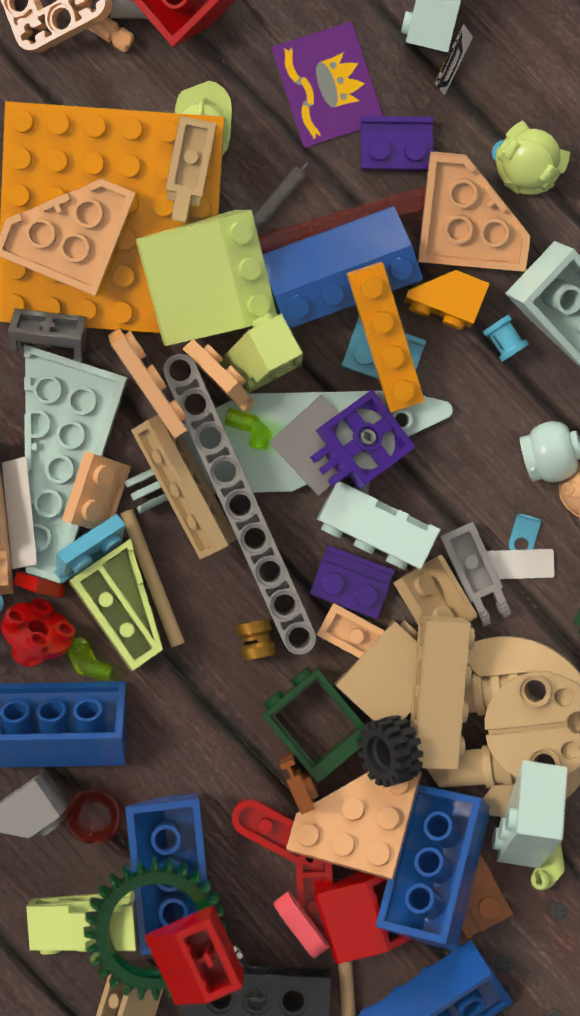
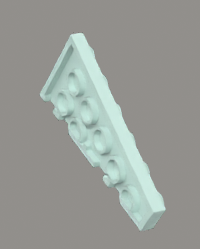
M24 344L25 456L27 457L37 565L27 566L26 573L62 583L54 573L57 569L55 567L57 552L76 541L80 526L63 521L62 518L84 452L87 451L102 457L104 455L128 378Z

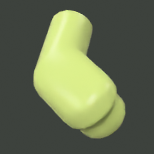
M561 842L542 866L535 868L533 871L531 883L535 889L541 891L549 889L564 873L565 865Z

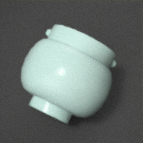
M551 421L539 424L531 430L529 435L520 437L522 455L532 482L541 479L547 482L564 481L578 470L580 438L577 430L570 432L565 424Z

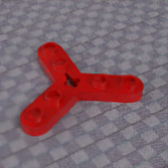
M253 798L239 801L234 807L231 816L235 830L252 841L296 863L297 901L327 940L313 894L333 884L332 864L317 859L309 860L306 856L286 850L295 819Z

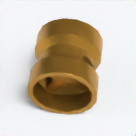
M270 618L235 625L237 636L242 639L243 644L240 649L242 661L277 654L275 642L270 639L269 634L272 629Z

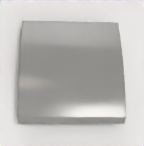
M322 394L269 442L317 496L330 486L328 483L329 478L337 473L334 467L324 475L320 472L319 468L329 462L326 456L315 463L310 458L326 445L315 430L339 413Z

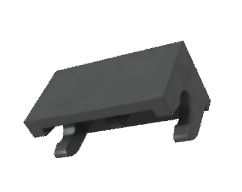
M15 308L8 328L9 351L11 354H18V345L22 346V343L44 345V347L74 349V360L82 362L83 353H86L87 317Z

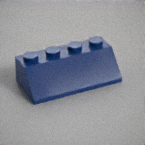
M394 206L262 254L278 313L282 314L289 329L355 305L346 275L348 272L382 262L391 291L423 280L412 244Z
M126 681L0 684V768L125 765L127 748Z
M419 785L394 880H387L375 927L421 943L457 951L489 820V805L482 798Z
M198 793L164 796L125 807L132 872L136 871L137 859H141L147 869L150 867L152 857L157 858L159 868H163L167 858H172L174 870L182 862H185L188 866L187 876L198 869L201 873L199 883L207 880ZM150 884L134 890L140 955L152 954L144 938L146 934L197 912L192 900L180 889L165 884Z
M472 940L465 944L458 945L457 951L451 950L449 955L436 964L422 969L418 976L406 984L395 987L387 997L375 1005L364 1008L359 1016H495L514 1002Z

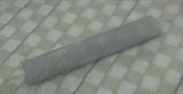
M295 166L293 171L283 180L284 182L268 198L269 200L253 216L257 228H259L258 226L263 221L266 223L272 217L277 207L281 206L283 200L287 199L290 192H292V189L294 190L299 184L298 182L302 181L305 177V174L304 176L302 175L301 169L298 170V167Z

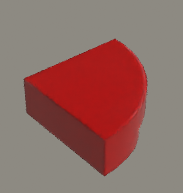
M21 571L19 573L16 572L13 582L14 585L32 592L58 598L63 597L66 587L63 586V583L42 579Z

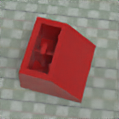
M359 871L313 894L335 963L341 964L386 953L412 940L375 927L388 879Z
M214 905L144 936L176 1005L209 1003L242 988L245 972Z

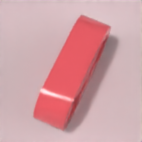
M289 891L273 902L282 919L314 959L330 947L321 931Z

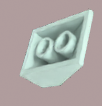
M554 241L505 294L531 322L580 367V255L573 248Z

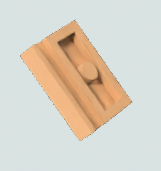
M192 339L183 348L194 363L245 413L255 404L254 400L250 398L249 394L242 387L246 382L245 379L232 366L225 370L219 364L223 358L209 344L202 348Z
M85 451L62 520L88 529H94L114 516L125 487L124 481L128 478L131 466Z

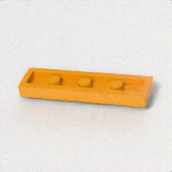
M378 262L346 273L388 410L392 413L424 402L423 393L384 264Z

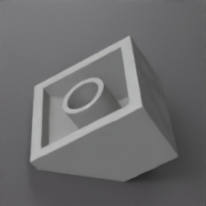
M46 770L0 801V833L30 838L39 832L44 837L61 824L60 822L66 818L63 813L70 804Z

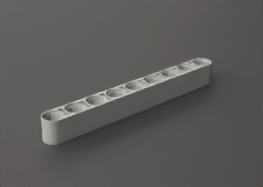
M173 355L164 364L163 372L174 399H176L188 417L184 420L284 645L293 654H305L312 650L315 645V631L196 364L187 355ZM177 360L186 361L191 367V374L185 381H176L170 375V366ZM196 393L204 397L206 408L201 414L193 415L185 409V400L190 394ZM208 427L217 429L221 435L219 444L213 448L203 446L199 439L202 430ZM221 461H229L235 466V475L228 481H221L215 476V467ZM242 494L249 498L250 507L245 513L237 514L230 509V500L235 495ZM259 528L263 530L265 538L262 544L256 547L246 544L244 537L249 529ZM267 561H273L279 565V573L273 579H264L259 574L261 565ZM282 594L290 595L294 599L292 608L286 612L278 611L274 607V601ZM302 627L308 631V638L302 644L290 642L289 634L294 628Z

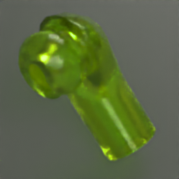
M233 408L228 409L224 425L252 434L249 440L250 447L262 451L266 450L269 440H272V432L261 419L247 412Z
M74 638L68 650V655L75 671L80 675L109 682L113 665L97 661L89 642L85 638Z

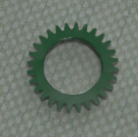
M152 857L150 867L146 869L141 859H137L135 872H132L124 864L122 865L124 876L122 879L113 873L108 875L111 888L99 884L97 887L98 893L103 899L90 898V907L95 911L85 912V921L88 924H92L83 927L84 937L90 939L85 942V949L88 953L95 952L90 956V963L92 967L101 965L98 969L99 977L104 979L111 975L109 984L112 989H115L123 982V995L128 996L132 989L137 987L138 999L142 1000L149 989L152 992L153 999L157 1001L161 989H165L169 998H172L160 970L142 969L128 963L118 954L112 943L110 921L118 902L129 892L139 887L150 884H165L183 891L192 900L197 912L214 905L219 918H222L225 915L223 905H216L220 901L217 891L209 893L212 888L210 880L207 879L199 883L201 873L198 869L187 876L188 866L185 862H182L174 870L172 858H167L163 868H159L157 858ZM221 920L224 929L227 930L225 920Z

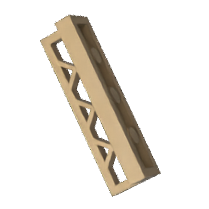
M159 415L146 420L131 431L199 559L218 552L228 546L229 543L235 541L237 537L182 434L174 439Z

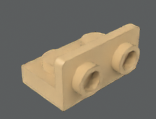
M442 555L425 562L421 569L415 568L393 582L418 625L419 615L462 617L468 622L477 617L476 611Z

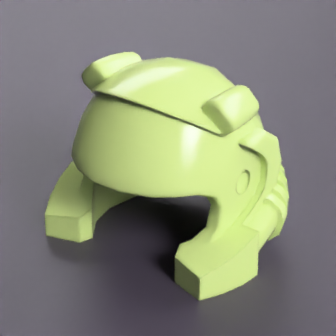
M523 120L518 122L507 132L506 139L497 148L496 167L498 174L504 182L503 185L517 194L534 195L543 193L554 187V183L559 175L565 172L570 158V151L560 149L553 136L547 132L530 129Z

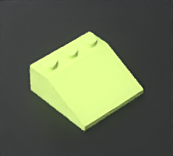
M233 210L136 239L164 346L252 326L251 323L268 313H272L273 317L277 316L252 210Z

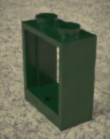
M306 667L291 679V682L294 684L292 688L284 694L278 690L263 703L267 709L262 712V717L316 782L319 783L361 748L357 746L358 739L362 738L359 732L361 729H364L365 723L318 667L312 671ZM315 681L320 684L355 726L351 732L316 761L313 760L276 715Z

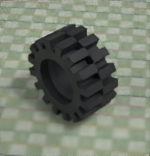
M392 715L366 723L363 726L364 729H361L359 732L362 738L358 739L357 746L362 747V751H359L358 755L359 758H364L365 763L361 764L363 770L369 769L367 776L370 780L375 779V784L378 786L383 785L384 788L414 779V777L419 775L418 769H421L423 762L418 760V758L423 757V750H418L417 745L422 744L420 738L415 739L413 736L417 731L413 726L408 728L409 721L401 719L399 715Z

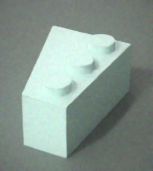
M416 0L413 13L406 11L401 33L407 34L406 43L448 52L461 0Z
M340 481L332 486L316 519L324 523L321 530L339 539L345 533L356 539L353 544L354 546L372 555L375 549H378L388 554L386 562L403 570L406 569L407 565L419 569L422 568L440 531L439 528L431 524L427 525L411 517L409 514L388 506L378 499Z
M526 760L522 761L505 816L501 818L499 828L495 827L493 832L492 849L497 850L496 862L540 868L560 844L563 838L567 767Z

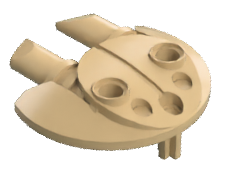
M496 636L475 641L473 649L468 650L467 664L471 665V669L475 673L471 677L470 686H465L464 700L468 702V713H477L478 716H485V730L489 732L486 735L487 745H482V749L465 750L463 759H459L458 770L427 768L428 772L440 788L486 785V788H491L483 798L489 805V815L504 817L522 761L538 762L539 754H548L554 759L555 765L567 767L565 799H567L580 786V672L556 650L531 639L515 636ZM531 680H538L545 685V697L536 698L532 696L528 688Z

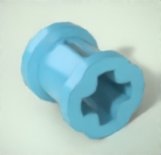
M510 315L505 316L483 331L484 335L491 338L501 353L499 358L502 362L529 345L527 340L521 339L511 324L512 318Z

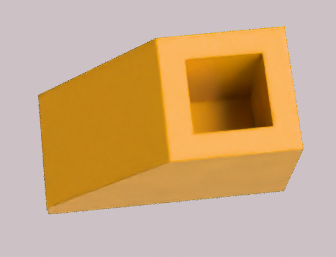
M454 270L408 290L404 302L410 304L409 310L416 314L429 317L430 313L444 318L443 324L462 330L464 326L470 328L474 324L490 283Z

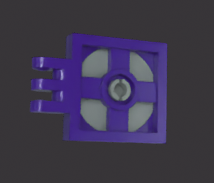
M372 389L315 430L326 445L310 458L315 463L326 456L329 462L319 468L322 475L333 467L337 471L328 480L331 487L349 475L357 488L360 489L413 450L415 445Z

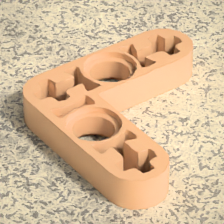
M1 0L19 46L35 53L44 52L103 21L111 13L113 5L112 0H100L96 3L97 10L94 11L86 8L92 4V0H58L45 8L42 7L40 0H28L26 9L18 12L15 9V0ZM76 6L83 8V10L79 11ZM67 9L71 14V22L67 28L61 30L57 26V16L62 10ZM32 28L40 31L48 28L52 32L42 31L35 36L36 42L29 40V37L33 35Z

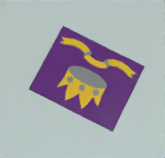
M352 21L271 47L304 148L361 130V116H383Z

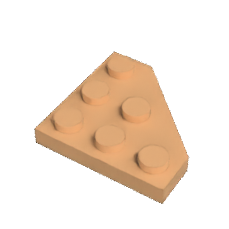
M430 151L418 262L526 272L531 237L529 232L467 155Z
M101 178L75 191L42 203L28 211L9 217L5 220L0 233V257L97 296L137 193Z
M118 328L108 334L112 347L174 439L187 431L182 421L188 417L176 399L170 403L162 392L167 387L153 364L146 367L141 360L146 354L132 332L129 331L124 334Z
M419 771V775L414 777V779L384 788L383 785H376L375 779L370 780L367 776L368 773L317 801L314 810L303 815L300 812L296 813L286 850L291 853L394 880L422 776L421 771Z

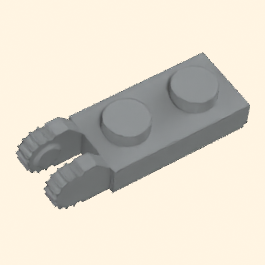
M470 522L439 536L468 600L472 602L482 626L485 627L491 624L490 615L480 598L490 593L493 594L499 613L504 618L511 615L510 608L501 590L503 586L474 523Z

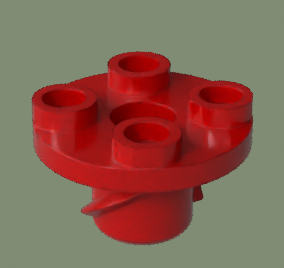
M39 598L34 599L32 603H19L11 606L5 612L1 622L2 634L12 646L11 655L13 659L25 667H37L46 659H54L64 655L69 650L76 632L75 627L64 616L54 610L50 602Z

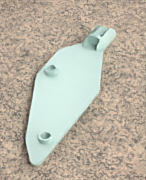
M369 391L249 394L255 404L246 413L233 401L215 409L252 492H291L307 484L269 442L321 394L340 413ZM375 391L387 407L383 391ZM423 396L424 402L397 410L391 414L394 418L399 413L406 416L407 423L401 428L407 436H411L450 417L453 411L451 404L447 401ZM183 423L187 431L182 433V436L213 494H217L186 423ZM208 427L202 430L199 439L203 446L213 448L219 444L221 435L217 429ZM221 461L216 465L214 473L219 480L228 481L234 477L236 469L233 463ZM149 469L125 480L124 483L128 488L147 480L155 474L152 469ZM157 481L130 495L134 501L162 487ZM163 494L136 508L140 514L168 501V499Z

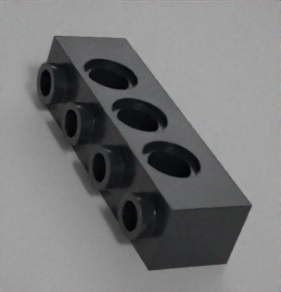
M241 965L245 972L242 988L230 993L229 999L225 1001L214 1000L205 1004L183 1005V1016H330L331 971L330 969ZM253 989H261L267 994V998L262 1002L256 1003L251 1001L247 994ZM292 990L298 991L303 995L302 1001L297 1004H289L283 997Z

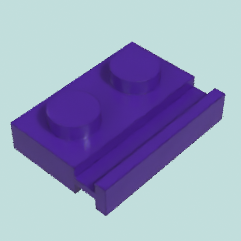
M361 116L360 171L428 172L430 151L433 152V117Z
M327 545L309 594L377 619L395 570Z

